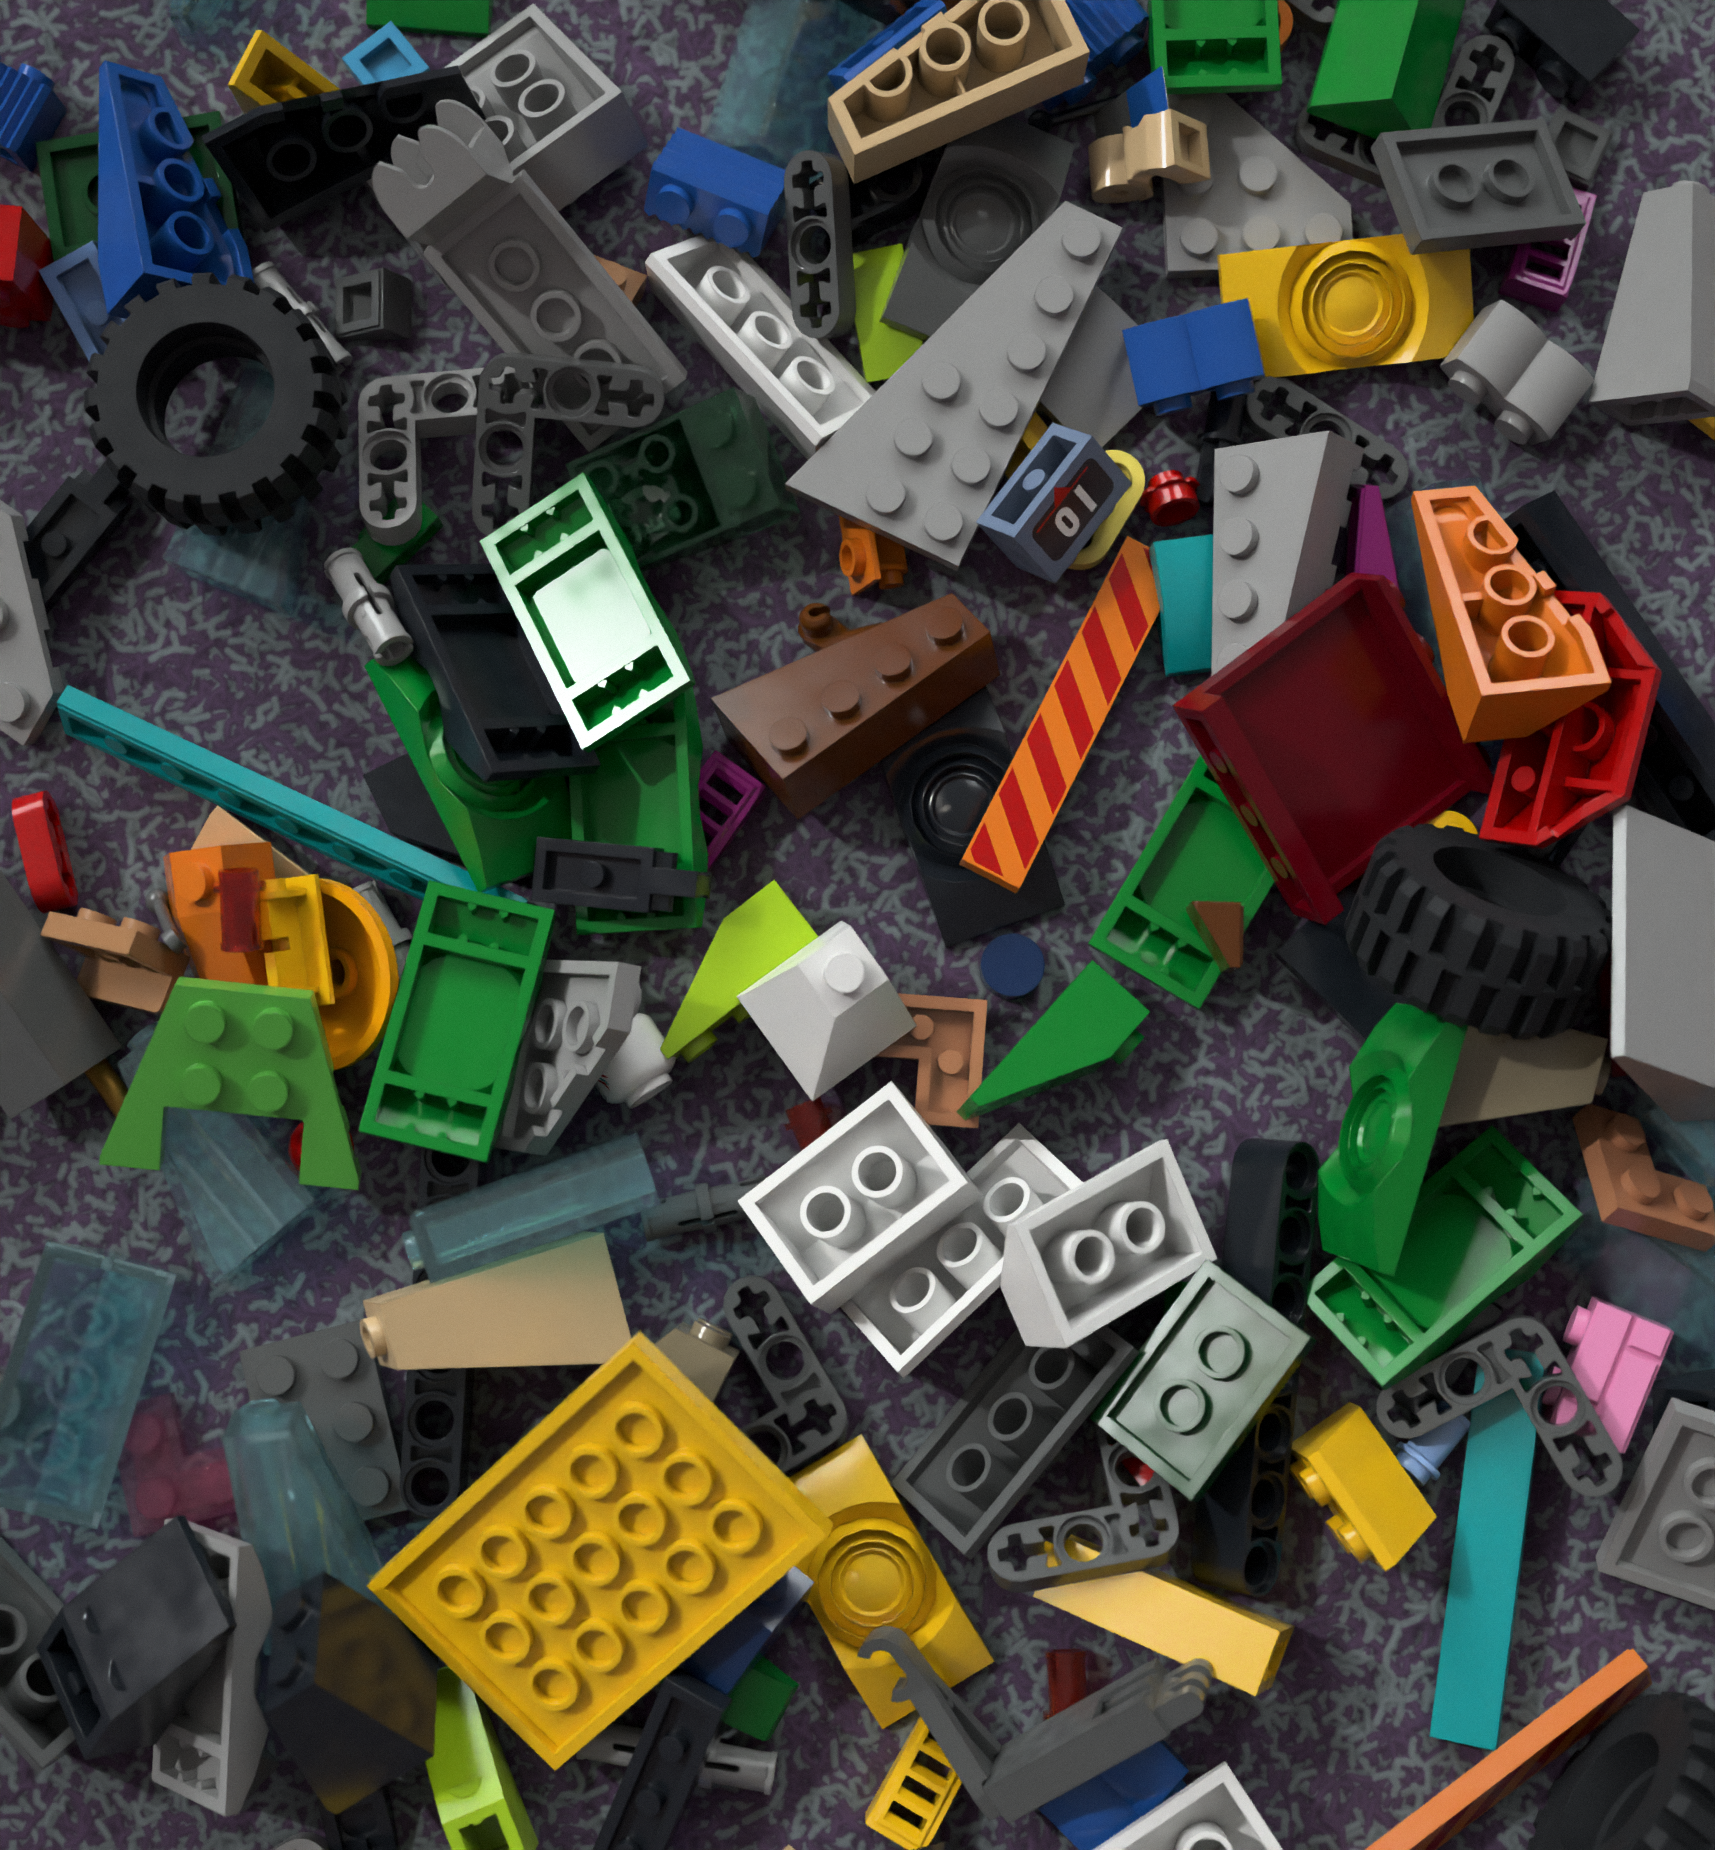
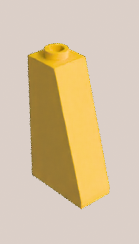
M1074 1535L1069 1536L1064 1545L1066 1553L1072 1559L1079 1562H1088L1095 1559L1103 1548ZM1045 1541V1553L1038 1555L1047 1554L1048 1568L1058 1566L1054 1558L1053 1543ZM1155 1568L1036 1590L1033 1594V1597L1180 1663L1185 1664L1195 1658L1205 1659L1213 1667L1214 1678L1254 1696L1272 1687L1295 1625Z

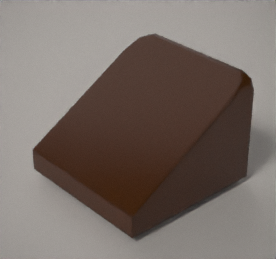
M1193 901L1186 906L1187 914L1221 973H1232L1243 965L1244 906H1241V902Z

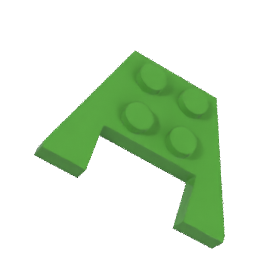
M179 977L102 1149L99 1165L160 1171L165 1157L168 1107L302 1120L304 1126L299 1184L358 1190L362 1170L359 1158H355L349 1135L350 1125L345 1106L341 1105L333 1075L334 1065L314 991Z

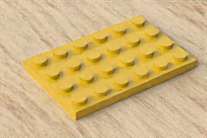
M639 1331L373 1576L366 1587L556 1771L828 1538L834 1523Z

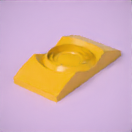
M1402 233L1217 255L1221 304L1248 298L1250 301L1266 377L1294 376L1446 358L1474 321L1470 249L1411 255Z
M862 1433L788 1477L834 1523L829 1537L795 1566L814 1582L807 1602L821 1624L843 1668L882 1730L916 1708L910 1699L903 1702H891L893 1689L899 1677L907 1676L890 1653L879 1650L874 1652L870 1659L857 1657L863 1642L872 1630L881 1626H892L905 1632L936 1674L949 1688H952L994 1662L988 1648Z

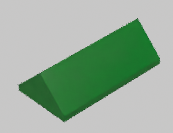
M1338 0L1306 112L1374 139H1377L1382 132L1431 128L1466 0Z

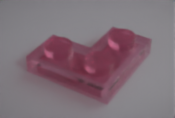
M175 1392L106 1409L134 1537L158 1531L164 1526V1519L185 1515L187 1521L196 1522L266 1503L252 1439L189 1455Z

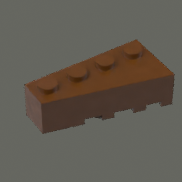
M950 593L711 698L725 736L731 745L797 819H800L1000 676V671L990 631L953 593Z

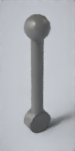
M154 889L147 894L145 905L149 911L157 915L164 932L161 934L164 942L175 954L179 955L188 947V944L178 933L168 910L170 907L168 893L161 889Z

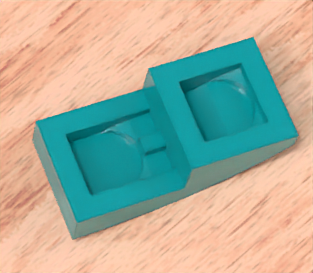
M1213 534L1155 541L1149 548V555L1160 607L1155 621L1166 677L1210 672L1212 668Z

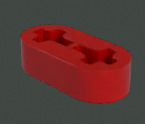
M47 790L14 798L12 800L13 822L28 885L36 906L40 912L45 914L50 911L53 912L77 905L78 891L59 811L52 795Z

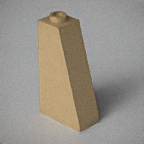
M587 1231L577 1232L363 1300L367 1318L360 1320L361 1336L371 1358L378 1357L380 1365L397 1370L604 1364L631 1339L604 1233Z

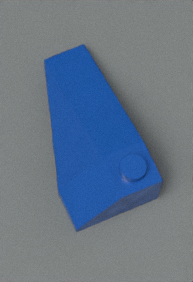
M105 60L99 67L98 265L107 315L127 319L130 314L124 306L136 296L140 295L147 302L160 295L156 288L157 284L175 278L181 287L192 285L191 277L194 273L213 272L221 285H226L227 278L232 274L251 278L254 282L248 247L239 229H229L216 205V202L222 195L213 178L202 177L189 151L194 140L163 78Z

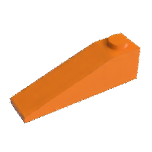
M271 842L219 845L172 852L165 855L163 860L170 913L178 933L188 944L184 952L191 957L189 965L194 977L268 986L264 953L273 952L272 940H262L257 901L254 902L253 895L260 894L258 881L276 879Z

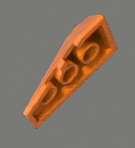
M1476 486L1413 491L1411 504L1445 685L1463 743L1528 737L1608 691L1611 680L1592 629L1580 614L1570 616L1553 594L1556 587L1555 583L1544 570L1536 573L1516 549L1517 536Z

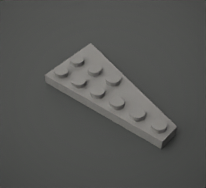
M1065 201L785 483V490L958 571L979 528L976 521L991 503L1121 236L1123 227Z

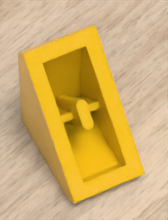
M263 30L255 31L228 83L244 114L263 105L341 90Z

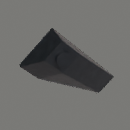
M457 65L259 106L208 132L202 138L204 144L261 228L267 233L371 179L373 170L380 161L393 165L391 146L398 134L419 141L418 130L425 125L438 126L435 108L437 102L445 99L455 100L471 108L483 120H486V117Z

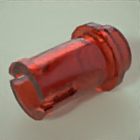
M234 867L218 870V882L212 884V891L219 893L222 941L220 943V950L223 952L242 953L264 949L260 891H264L267 888L266 882L259 880L258 868Z
M818 1097L813 1102L810 1099L785 1110L789 1122L785 1123L784 1127L786 1131L793 1130L801 1151L832 1128L828 1118V1114L833 1112L831 1106L824 1107L821 1097Z
M1069 1648L1044 1651L1047 1664L1049 1710L1042 1712L1044 1720L1087 1697L1086 1649Z

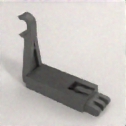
M881 1626L872 1630L867 1635L857 1657L870 1659L871 1655L879 1650L886 1651L892 1655L907 1677H899L893 1689L891 1702L911 1700L970 1796L989 1822L1002 1815L1008 1824L1169 1736L1171 1730L1200 1715L1203 1711L1214 1674L1212 1665L1202 1658H1195L1168 1673L1156 1657L1001 1745L936 1674L909 1636L902 1630L892 1626Z

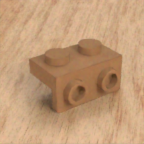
M80 908L77 917L49 912L40 935L86 957L77 982L89 999L159 1016L162 1015L174 985L179 977L184 976L191 958L190 956L182 952L179 955L175 954L166 944L158 941L161 930L132 918L124 917L121 925L116 926L117 921L115 919L86 908Z

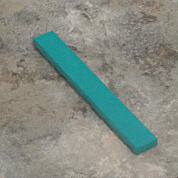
M67 685L56 702L66 735L421 901L424 899L429 880L477 891L468 871L72 686ZM502 887L483 892L528 903V899Z

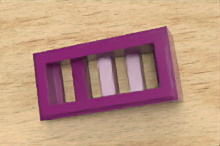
M1572 187L1586 225L1575 238L1541 241V243L1564 250L1562 257L1532 248V242L1514 244L1498 293L1557 313L1567 300L1597 195ZM1527 260L1557 270L1556 276L1552 277L1525 268Z
M1354 484L1350 492V502L1352 504L1348 518L1344 577L1351 572L1385 575L1399 589L1379 486Z
M717 750L712 753L700 770L699 801L703 798L728 816V819L721 827L700 811L703 831L714 838L707 847V872L711 870L767 794L765 785ZM717 777L743 795L737 805L711 787Z

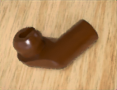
M811 603L806 605L799 614L798 633L804 644L817 652L883 622L849 629L830 615L831 611L827 605Z

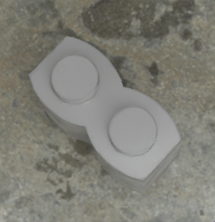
M1503 300L1494 302L1480 311L1440 365L1443 372L1450 378L1448 384L1451 390L1468 403L1474 405L1484 404L1497 419L1495 426L1500 433L1518 444H1526L1528 442L1534 445L1550 440L1594 381L1591 374L1579 361L1564 349L1549 341L1537 325L1526 315Z

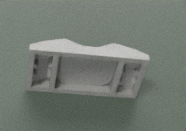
M173 1518L164 1519V1525H166ZM188 1521L196 1540L202 1544L205 1550L207 1563L223 1596L229 1600L232 1606L233 1617L238 1626L157 1744L153 1745L152 1781L227 1817L239 1814L253 1783L269 1731L256 1694L261 1676L260 1651L273 1623V1609L265 1575L253 1545Z

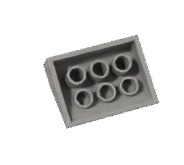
M534 4L527 7L444 67L458 65L486 117L485 123L504 145L513 176H516L524 169L557 211L573 203L580 195L610 173L625 165L628 160L649 146L623 92ZM371 178L363 184L378 202ZM405 237L423 262L450 291V286L423 255V252L429 245L412 241Z
M1628 805L1618 806L1613 809L1611 1057L1674 1122L1715 1119V841Z

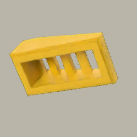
M921 1716L865 1812V1823L870 1828L907 1850L929 1846L962 1784V1781L938 1743L927 1736L930 1730ZM919 1750L951 1768L947 1776L944 1778L915 1761ZM906 1775L936 1792L932 1802L902 1786ZM893 1800L923 1817L918 1827L888 1810Z

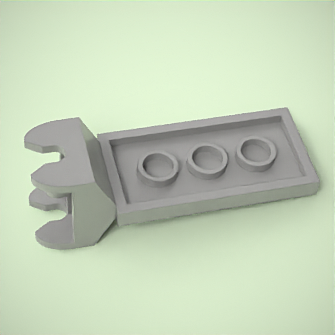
M441 100L435 105L438 126L425 125L418 130L419 141L399 134L396 136L391 146L393 165L380 161L373 170L372 184L379 204L407 239L429 245L423 252L424 257L505 353L516 352L641 365L652 369L660 376L665 385V394L686 379L687 370L527 172L523 169L516 176H513L503 143L475 111L455 100ZM537 368L538 379L536 382L530 383L544 398L543 386L549 371ZM575 372L565 373L559 376L555 383V393L558 399L567 406L580 407L590 399V384L581 374ZM600 375L603 391L597 406L598 410L609 411L607 402L610 397L628 400L630 411L636 413L641 412L645 402H654V394L644 392L643 381L632 380L629 389L626 391L608 390L613 379L612 376ZM562 420L588 452L592 451L623 427Z

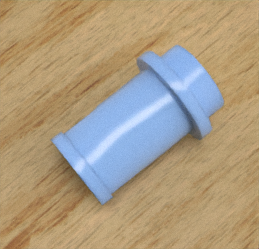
M1441 1400L1437 1405V1409L1439 1412L1444 1411L1450 1407L1448 1403H1446L1443 1400ZM1460 1415L1421 1436L1409 1439L1406 1444L1400 1441L1395 1446L1399 1452L1395 1457L1411 1480L1417 1484L1424 1486L1430 1478L1438 1480L1441 1476L1437 1470L1463 1436L1469 1432L1471 1423L1464 1415Z

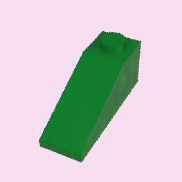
M1092 960L956 1113L966 1121L1094 1073L1109 1058L1120 1065L1145 1037L1136 1028L1150 1011Z

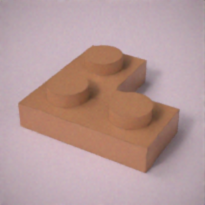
M898 993L917 1026L875 1057L918 1060L915 1109L928 1125L978 1129L979 1116L965 1121L956 1111L982 1083L987 1000Z
M1587 1104L1572 1118L1602 1222L1705 1252L1715 1245V1212L1713 1201L1706 1185L1655 1170L1646 1143L1645 1133L1638 1118L1592 1104Z

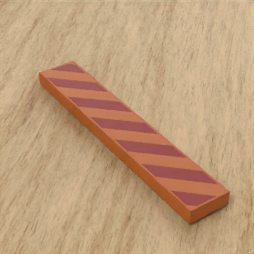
M1129 536L1126 537L959 863V865L1014 893H1017L1160 611L1149 555L1150 547Z
M1627 1649L1365 1850L1438 1849L1651 1686L1652 1680L1649 1667L1634 1649Z

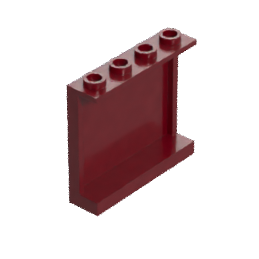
M1351 572L1172 705L1293 914L1324 925L1345 910L1336 894L1365 873L1374 848L1380 839L1399 827L1409 825L1414 828L1418 824H1428L1471 790L1490 794L1494 780L1489 770L1492 762L1485 748L1479 742L1463 743L1446 686L1442 683L1432 664L1435 661L1433 650L1428 642L1414 631L1404 612L1406 603L1401 591L1385 575Z

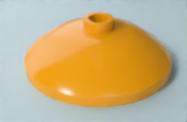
M319 878L335 1004L320 1005L318 1009L334 1070H338L363 1060L378 1046L385 1036L398 991V965L388 930L371 904L349 886L330 879Z

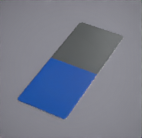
M1162 66L1105 105L1098 114L1093 115L1096 140L1108 135L1123 134L1122 128L1124 126L1133 128L1138 126L1144 115L1155 114L1169 109Z

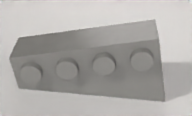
M1328 430L1214 450L1211 676L1333 586L1337 566L1331 564L1339 528H1346L1352 502L1346 500L1352 472L1360 470L1364 448Z

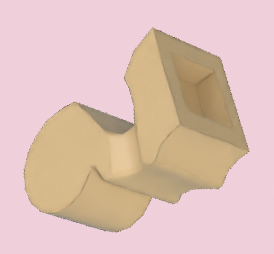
M1171 108L1155 114H1146L1138 126L1134 128L1124 126L1122 128L1123 134L1099 138L1088 147L1092 199L1096 202L1104 204L1136 200L1141 202L1154 196L1152 177L1156 175L1169 178L1179 184L1197 183L1211 179L1206 124Z

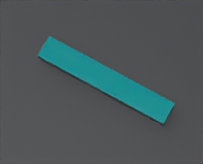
M1512 1348L1505 1349V1353L1510 1359L1521 1356L1532 1372L1531 1377L1519 1379L1525 1390H1528L1541 1377L1546 1376L1547 1368L1544 1370L1536 1356V1352ZM1478 1363L1474 1394L1481 1389L1485 1379L1483 1369ZM1513 1388L1471 1410V1425L1468 1433L1429 1736L1493 1751L1499 1747L1538 1442V1432ZM1544 1391L1541 1393L1537 1404V1408L1540 1415L1542 1410V1397Z

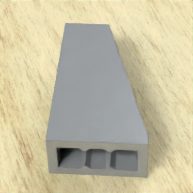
M1677 181L1672 184V187L1643 192L1588 401L1591 405L1629 426L1715 417V197L1710 194L1708 187L1698 182Z

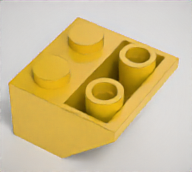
M1348 1402L1293 1441L1292 1455L1297 1461L1290 1465V1473L1310 1500L1314 1498L1321 1507L1326 1504L1328 1505L1334 1516L1325 1521V1523L1348 1555L1352 1553L1360 1564L1369 1559L1386 1572L1398 1563L1437 1518L1361 1406Z

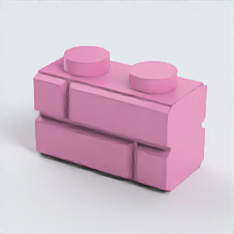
M1592 1296L1587 1309L1577 1305L1570 1316L1563 1336V1342L1572 1345L1566 1360L1618 1451L1625 1454L1674 1331L1659 1322ZM1552 1366L1547 1375L1561 1373L1562 1370ZM1554 1386L1544 1391L1542 1403L1548 1405L1544 1416L1549 1422L1561 1424L1573 1418L1577 1411V1400L1570 1390ZM1586 1421L1574 1434L1583 1437L1582 1434L1595 1432V1428L1591 1421Z

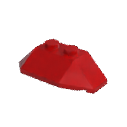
M1554 590L1553 594L1571 617L1580 614L1592 629L1609 674L1611 685L1608 691L1530 736L1504 739L1479 834V839L1485 842L1543 849L1629 801L1631 798L1662 671L1608 598L1602 593Z

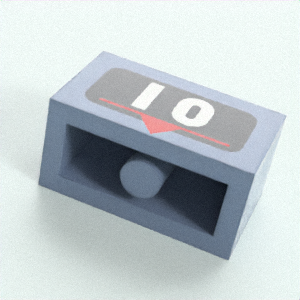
M1052 423L976 523L1017 568L1056 583L1064 571L1073 564L1077 554L1100 524L1113 512L1115 505L1132 483L1093 436Z

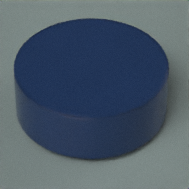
M1014 933L1004 934L992 940L985 948L979 964L980 977L984 986L993 995L1006 1000L1021 999L1032 993L1040 983L1045 968L1044 957L1038 945L1030 938Z

